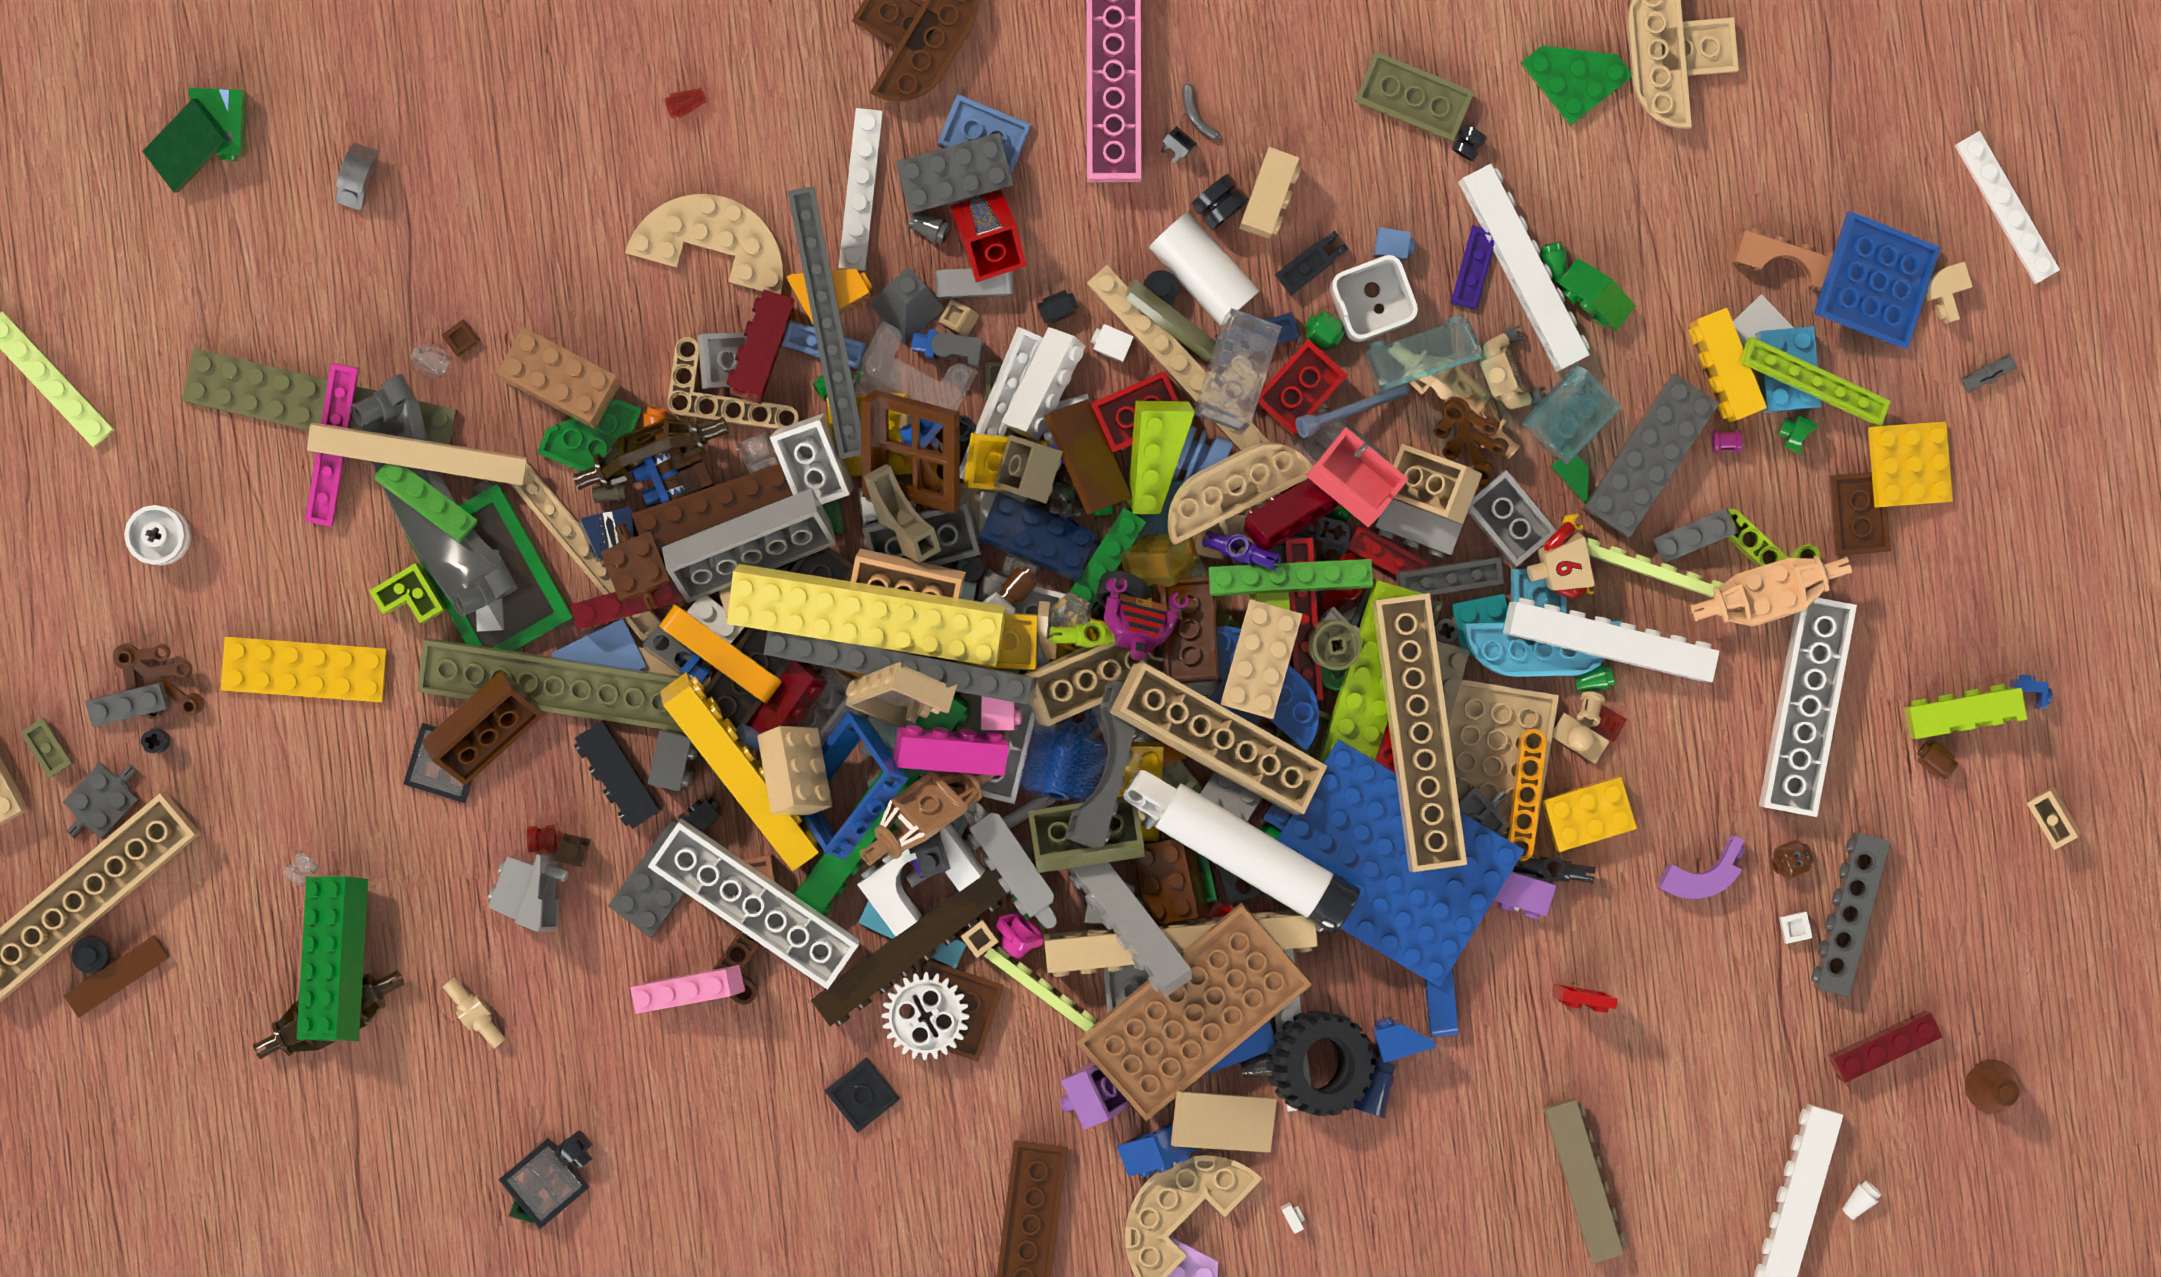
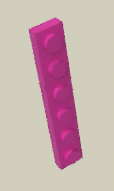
M331 363L321 424L350 428L352 417L350 406L354 404L359 367ZM316 452L305 518L306 522L326 526L334 525L344 456Z

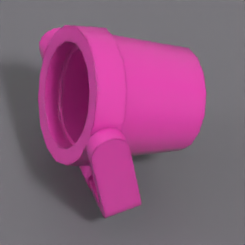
M1019 913L999 917L996 927L1004 935L1000 945L1013 957L1021 960L1032 948L1039 947L1044 943L1043 933Z

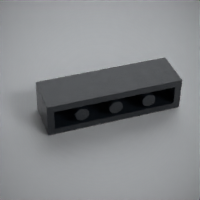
M601 720L574 738L577 742L574 745L576 751L582 759L587 757L592 766L589 767V771L596 781L601 779L606 789L603 792L611 804L616 802L621 810L618 812V816L625 826L630 825L633 829L662 811L605 720Z

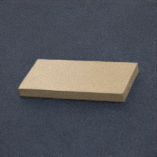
M1177 1091L1171 1145L1177 1147L1271 1152L1277 1099Z

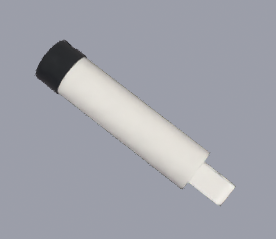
M1137 770L1124 790L1123 796L1125 800L1148 814L1143 824L1146 829H1150L1155 825L1157 829L1305 916L1307 920L1316 925V930L1319 932L1324 929L1330 934H1336L1359 898L1361 892L1359 887L1337 874L1327 871L1182 783L1176 789L1147 771Z

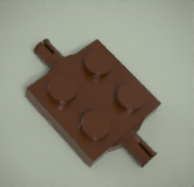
M625 523L620 524L621 528L617 525L615 530L620 542L611 548L601 551V555L618 599L622 603L632 598L642 597L646 610L652 611L651 605L653 609L658 607L652 593L659 587L671 582L654 536L649 531L637 537H630Z

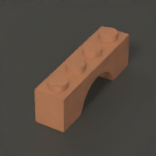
M1755 228L1741 232L1731 264L1759 271L1769 260L1775 258L1790 259L1803 269L1807 278L1808 288L1821 292L1833 253L1819 254L1816 253L1815 247L1805 244L1797 247L1790 244L1791 240L1780 236H1775L1774 239L1765 237L1764 231Z

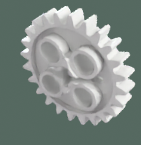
M925 972L923 979H919L917 973H914V981L910 982L908 978L904 977L905 986L902 987L896 983L894 986L897 994L888 993L889 998L893 1001L892 1003L884 1002L883 1004L884 1007L890 1009L889 1012L882 1014L883 1018L889 1019V1022L885 1023L883 1028H891L892 1031L887 1035V1038L896 1037L897 1040L893 1046L895 1048L902 1044L904 1046L902 1054L907 1053L910 1049L912 1050L913 1059L916 1058L918 1052L922 1053L923 1060L927 1059L928 1053H932L933 1057L937 1059L939 1050L947 1055L948 1050L946 1046L957 1047L954 1041L955 1038L963 1040L964 1037L959 1030L968 1029V1026L962 1023V1020L969 1018L968 1014L962 1013V1010L966 1009L968 1004H960L959 1001L964 997V993L956 995L954 992L958 985L956 984L949 988L947 986L949 982L948 977L941 983L939 982L938 973H936L933 980L929 979L928 972ZM926 991H935L939 997L938 1002L933 1005L927 1004L923 999ZM913 995L918 996L926 1012L931 1011L933 1013L930 1016V1021L937 1030L938 1037H934L925 1019L919 1020L921 1011L915 1003ZM903 1004H911L914 1007L915 1014L912 1017L905 1018L900 1014V1007ZM946 1014L951 1018L952 1023L948 1028H941L937 1025L936 1019L939 1015ZM918 1027H922L927 1030L928 1037L924 1041H917L913 1037V1031Z

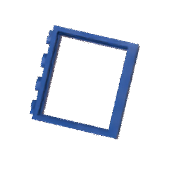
M849 711L821 747L828 782L861 739L884 773L837 833L822 811L812 815H801L825 853L846 860L888 806L889 801L895 797L909 779L902 768H897L894 756L868 718Z

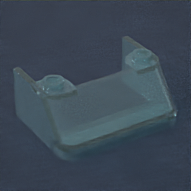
M1458 315L1446 319L1447 325L1389 344H1385L1384 340L1370 344V350L1363 354V358L1375 395L1470 362L1472 364L1484 358L1481 346L1469 319H1462V316Z

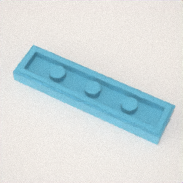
M868 901L858 923L891 939L894 938L893 932L870 901ZM957 939L947 946L941 943L935 948L937 953L932 958L956 968L967 944Z

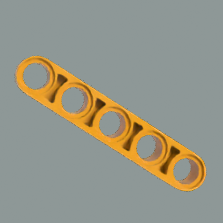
M674 604L659 625L668 634L766 704L782 683L775 675L676 604Z
M1537 729L1523 731L1518 744L1507 839L1514 843L1518 841L1526 843V852L1521 855L1519 861L1527 860L1532 856L1535 844L1546 751V737L1544 733ZM1532 733L1539 737V744L1534 749L1529 748L1526 744L1528 735ZM1528 760H1532L1536 764V770L1532 775H1526L1523 771V765ZM1525 787H1529L1533 791V797L1528 802H1523L1520 798V791ZM1521 814H1527L1530 818L1529 825L1524 829H1520L1517 825V818Z

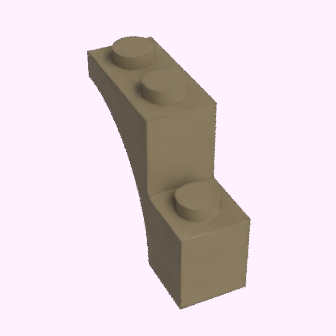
M885 464L866 474L864 479L880 524L895 531L902 554L920 563L940 552L941 548L934 527L925 522L911 506L895 478L892 467Z

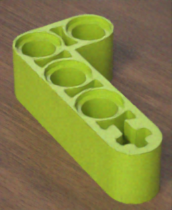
M1729 509L1731 516L1734 517L1733 521L1736 527L1744 526V528L1738 531L1736 536L1733 534L1726 538L1757 567L1766 565L1762 559L1765 551L1773 553L1774 562L1787 558H1800L1801 552L1804 549L1811 552L1812 559L1817 555L1821 558L1818 548L1809 544L1797 547L1787 557L1739 511ZM1747 532H1750L1755 537V543L1752 547H1747L1743 543V536Z

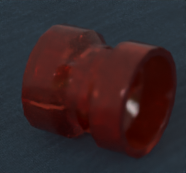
M547 825L545 828L527 826L528 852L536 853L543 849L547 852H556V826Z

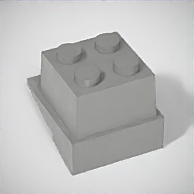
M536 854L535 861L524 857H507L499 866L498 875L500 877L497 885H494L490 890L488 896L490 904L488 908L516 920V924L536 932L556 931L560 902L556 898L557 879L565 882L568 872L558 868V861H555L556 855Z

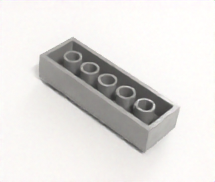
M810 488L662 547L666 571L686 602L689 603L731 586L733 571L738 564L775 569L836 545V539L830 518L813 489Z

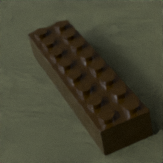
M829 547L798 559L790 572L851 581L854 565ZM749 627L736 645V648L777 678H780L792 660L763 655L768 630ZM718 670L704 690L706 698L712 697L721 710L719 712L723 720L728 718L736 729L740 723L748 725V722L763 702L720 670Z

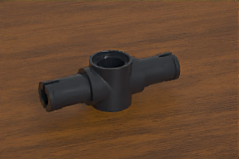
M1541 856L1539 859L1518 860L1517 863H1523V866L1515 865L1513 868V872L1537 875V878L1550 881L1569 882V880H1575L1594 884L1595 877L1587 876L1586 873L1595 874L1596 871L1595 866L1572 864V861L1562 860L1557 857L1548 858ZM1556 861L1561 864L1562 872L1557 877H1551L1547 872V867L1551 862Z

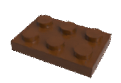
M1872 472L1830 475L1829 484L1835 556L1891 551L1887 507L1875 508Z

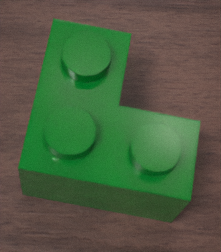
M1577 258L1558 282L1564 290V297L1573 304L1578 301L1579 305L1586 312L1594 315L1592 320L1602 328L1608 326L1617 331L1636 308V305L1612 278Z

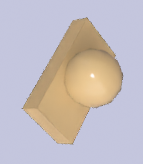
M1566 713L1561 715L1553 729L1552 737L1594 764H1596L1609 743L1607 739L1587 726L1580 724Z

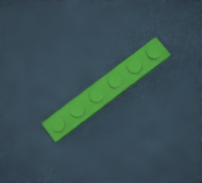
M1371 559L1275 564L1278 566L1275 571L1260 565L1209 567L1208 569L1210 596L1373 587Z

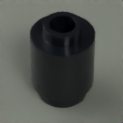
M1065 289L1043 298L1042 302L1037 303V307L1044 324L1050 321L1053 324L1075 315L1074 309L1078 308V304L1073 292L1067 294Z

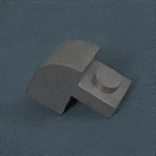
M357 143L352 144L338 174L336 203L362 210L365 205L368 183L376 171L378 150Z

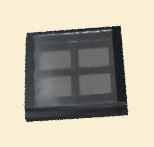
M422 723L407 769L404 785L466 803L473 779L467 785H463L431 760L422 740L437 727Z
M549 1138L498 1179L539 1230L589 1188L570 1164L566 1167L561 1164L554 1153L556 1147Z

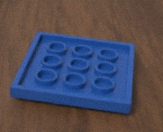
M1847 212L1814 315L1899 348L1908 349L1941 247L1857 213Z

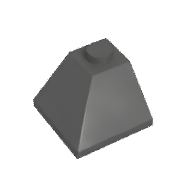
M909 266L893 279L869 304L904 344L913 338L914 333H919L945 310Z

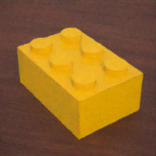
M1613 777L1542 799L1541 804L1553 844L1558 852L1637 829L1622 777Z

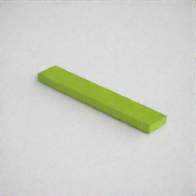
M1748 337L1739 363L1876 426H1882L1891 403L1890 400L1754 337Z

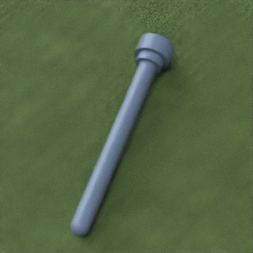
M1402 385L1317 417L1309 414L1298 417L1296 419L1297 431L1302 438L1315 435L1321 426L1404 397L1409 394L1410 389L1408 386Z

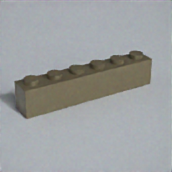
M1572 1097L1543 1106L1589 1260L1592 1264L1624 1255L1622 1247H1625L1626 1243L1622 1232H1617L1614 1224L1615 1221H1618L1614 1206H1609L1606 1196L1610 1195L1606 1180H1601L1598 1170L1602 1169L1598 1154L1593 1155L1590 1146L1594 1144V1139L1590 1128L1585 1129L1582 1120L1586 1118L1582 1102L1577 1103V1100Z

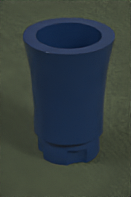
M1371 1058V1064L1375 1065L1374 1073L1370 1072L1369 1080H1372L1369 1088L1365 1087L1362 1091L1365 1096L1361 1101H1353L1355 1104L1353 1108L1386 1118L1387 1103L1396 1065Z

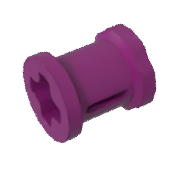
M1713 430V454H1718L1719 451L1741 453V430H1736L1735 432Z

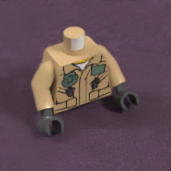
M1521 325L1507 328L1504 333L1487 341L1483 346L1484 355L1480 360V365L1493 398L1503 402L1505 407L1509 409L1524 407L1530 404L1538 406L1549 400V398H1543L1540 394L1541 391L1545 390L1543 386L1529 393L1526 392L1509 349V344L1525 339V335L1519 337L1517 334V329Z

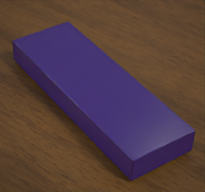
M1474 225L1471 227L1450 302L1473 310H1477L1494 250L1493 238L1491 237L1489 243L1485 235L1491 236L1490 232H1486L1482 227Z

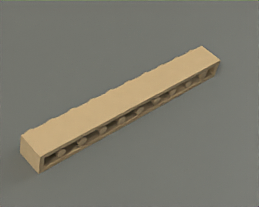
M1108 265L1087 282V287L1223 435L1233 442L1238 451L1255 444L1270 442L1169 332L1125 299L1128 287Z

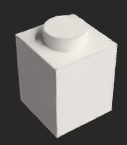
M1104 324L1102 330L1096 328L1090 343L1095 344L1093 351L1123 363L1134 336Z

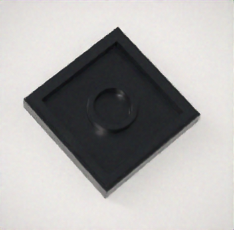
M867 1057L824 1090L857 1133L900 1100Z

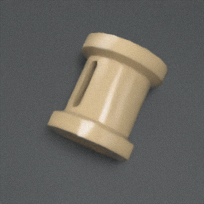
M1583 692L1581 695V701L1583 702L1581 712L1577 715L1576 720L1586 726H1598L1601 720L1599 717L1600 707L1604 704L1605 698L1596 692Z

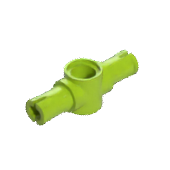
M1090 621L1086 624H1074V627L1051 626L1049 635H1055L1050 637L1051 644L1074 643L1075 646L1089 649L1097 645L1115 643L1114 635L1107 624H1101L1097 621ZM1087 628L1095 631V641H1090L1086 637Z

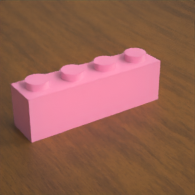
M740 965L645 982L630 987L636 1014L729 997L745 992Z

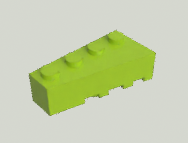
M1136 401L1129 492L1132 498L1128 499V505L1133 514L1161 513L1195 413L1189 402Z
M2006 683L1990 686L1991 691L1983 693L1980 692V688L1964 691V696L1954 698V693L1937 696L1938 701L1929 703L1927 698L1912 700V706L1904 707L1910 739L1948 734L1955 730H1971L1982 725H2000L2009 720H2027L2022 688H2007Z

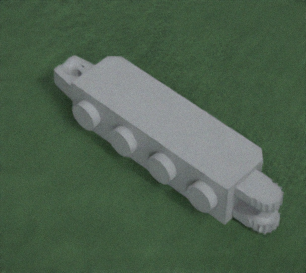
M975 801L969 810L964 813L970 825L968 829L971 832L967 837L976 849L981 846L986 854L983 860L991 871L997 869L1002 877L998 882L1006 893L1012 891L1017 899L1013 903L1020 914L1023 916L1027 913L1030 918L1035 915L1044 928H1054L1057 919L1048 906L1053 902V892L1040 873H1037V869L1000 815L995 813L988 814Z

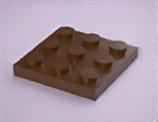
M927 960L921 979H923L925 972H928L929 979L932 980L936 973H938L939 982L941 983L948 977L949 982L947 986L950 988L957 984L958 987L954 993L956 995L964 993V997L959 1001L960 1004H968V1007L962 1010V1013L969 1015L968 1019L962 1020V1023L966 1024L968 1029L959 1030L964 1038L963 1040L955 1038L954 1041L957 1047L946 1046L948 1052L979 1062L1004 984ZM929 990L923 995L924 1001L929 1005L938 1002L939 997L935 991ZM916 995L914 1001L921 1011L919 1020L925 1019L934 1037H938L939 1034L930 1021V1016L933 1013L924 1010ZM913 1006L911 1008L908 1018L912 1017L915 1014V1009ZM941 1014L937 1017L936 1022L939 1027L948 1028L952 1020L948 1015ZM918 1027L913 1031V1037L917 1041H924L928 1037V1032L926 1029Z

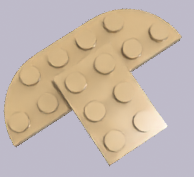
M1681 0L1631 1L1628 10L1627 27L1632 83L1636 97L1644 110L1662 124L1674 128L1690 129L1692 124L1687 76L1739 71L1734 17L1683 22Z
M1266 442L1245 448L1197 472L1183 483L1172 500L1168 514V532L1171 543L1176 545L1218 524L1223 536L1228 537L1229 535L1241 534L1251 543H1254L1244 532L1247 514L1252 509L1260 508L1267 504L1268 498L1308 479L1305 475L1313 466L1305 456L1293 448L1280 443ZM1245 547L1240 548L1237 554L1242 553ZM1232 559L1233 564H1235L1236 566H1239V565Z

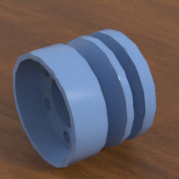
M1190 426L1172 479L1177 480L1182 469L1187 471L1183 480L1184 483L1193 474L1227 458L1233 442L1216 436L1210 446L1206 445L1207 432L1203 430L1199 441L1193 440L1197 428Z

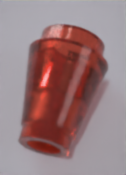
M701 88L670 93V97L664 98L666 108L672 119L676 117L680 119L706 103V98Z

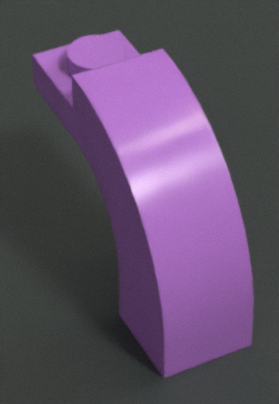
M1730 835L1717 862L1704 872L1689 873L1668 863L1656 887L1672 895L1688 899H1700L1718 894L1730 886L1742 870L1734 866L1733 863L1734 861L1738 862L1744 853L1745 847L1742 846L1744 840Z

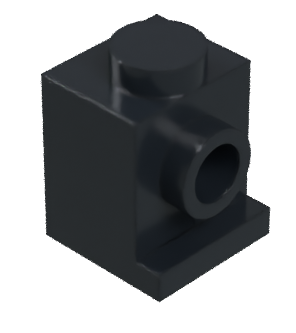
M711 796L704 802L699 799L687 809L690 812L688 816L684 812L678 817L703 832L722 816L719 812L722 808Z

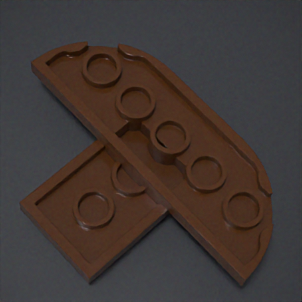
M864 0L853 17L852 23L896 48L870 94L886 101L904 102L919 98L931 91L945 75L974 26L979 9V0Z

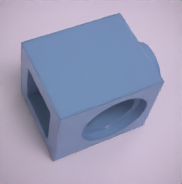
M1379 227L1373 256L1383 257L1391 255L1400 261H1406L1408 255H1413L1415 240L1410 239L1411 232Z

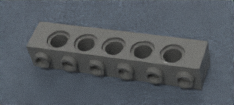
M1854 832L1853 837L1849 836L1846 844V852H1849L1847 861L1841 864L1839 870V878H1842L1840 887L1834 890L1832 904H1835L1832 914L1828 915L1825 923V929L1828 930L1826 940L1821 941L1818 955L1821 956L1819 966L1814 967L1811 976L1814 988L1849 997L1890 841ZM1862 854H1865L1869 859V863L1864 869H1860L1857 865V859ZM1855 880H1859L1862 885L1861 892L1857 895H1853L1850 891V885ZM1852 906L1855 910V916L1852 920L1846 921L1843 917V911L1845 908ZM1845 932L1848 936V942L1845 946L1839 947L1836 943V938L1838 934ZM1838 958L1841 961V968L1839 971L1832 973L1829 964L1831 960Z

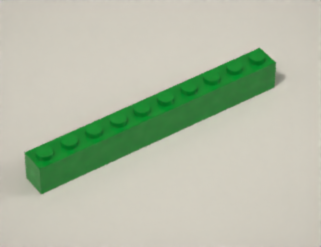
M955 693L949 713L940 711L939 714H935L930 711L927 718L919 717L914 725L922 729L933 730L935 727H942L952 731L956 724L961 726L968 717L969 712L966 710L969 702ZM902 768L909 779L896 795L921 779L922 776L920 774L923 770ZM881 770V772L878 774V776L873 781L871 786L868 788V790L861 798L859 803L856 805L854 810L857 808V806L861 803L864 797L868 794L871 788L875 785V783L884 773L883 770ZM886 808L846 860L826 854L824 851L793 895L826 916L832 908V905L829 904L834 895L839 898L848 885L844 882L848 875L854 876L863 864L859 861L861 859L860 851L876 841L875 827L880 825Z

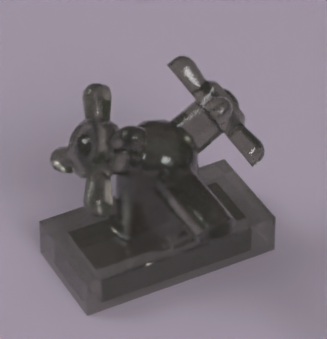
M1062 462L1056 472L1053 490L1048 497L1047 503L1027 498L1025 501L1026 504L1047 512L1053 499L1059 501L1060 508L1050 507V512L1058 513L1059 518L1062 519L1072 515L1081 516L1082 510L1073 509V505L1078 508L1084 507L1080 497L1076 494L1077 490L1073 481L1071 483L1063 481L1067 468Z

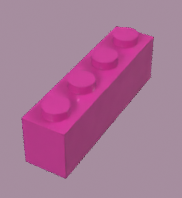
M907 725L906 728L898 727L893 758L897 768L1004 776L1009 744L1005 735L995 731L980 734L969 729L955 732L942 727H935L933 730L922 729L916 725Z

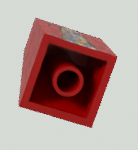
M1001 189L950 205L955 227L975 282L1027 266L1015 220Z

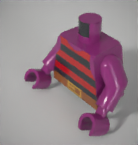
M1111 578L1106 583V588L1111 594L1107 597L1104 621L1114 635L1115 643L1118 646L1129 648L1132 659L1143 660L1147 657V653H1151L1157 645H1162L1172 634L1179 618L1178 610L1188 604V596H1184L1181 604L1178 605L1176 603L1178 592L1172 594L1169 597V604L1171 606L1169 611L1167 610V605L1119 594L1127 589L1126 579H1120L1118 588H1116V578Z

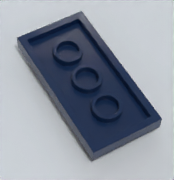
M997 492L978 541L1078 582L1097 533Z

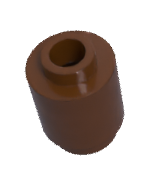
M1017 567L1001 585L1002 589L998 594L1015 607L1018 603L1021 604L1038 585L1034 581L1037 576L1027 567H1024L1022 570Z
M1932 741L1930 744L1925 742L1917 752L1919 756L1917 762L1936 777L1941 776L1943 779H1947L1958 766V762L1954 760L1955 757L1935 741Z

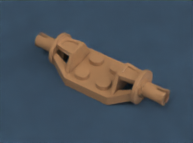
M930 771L889 801L880 825L875 827L877 840L860 851L862 859L867 861L868 865H872L873 862L886 853L892 858L898 859L903 851L928 840L967 812L975 801L982 799L983 795L980 786L996 775ZM958 782L959 787L953 790L947 784ZM895 822L897 829L891 833L889 828Z

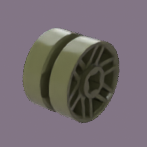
M1336 619L1320 621L1310 630L1307 637V651L1311 659L1316 664L1331 670H1343L1352 666L1361 653L1362 641L1358 631L1344 621ZM1332 640L1336 641V649L1332 647Z

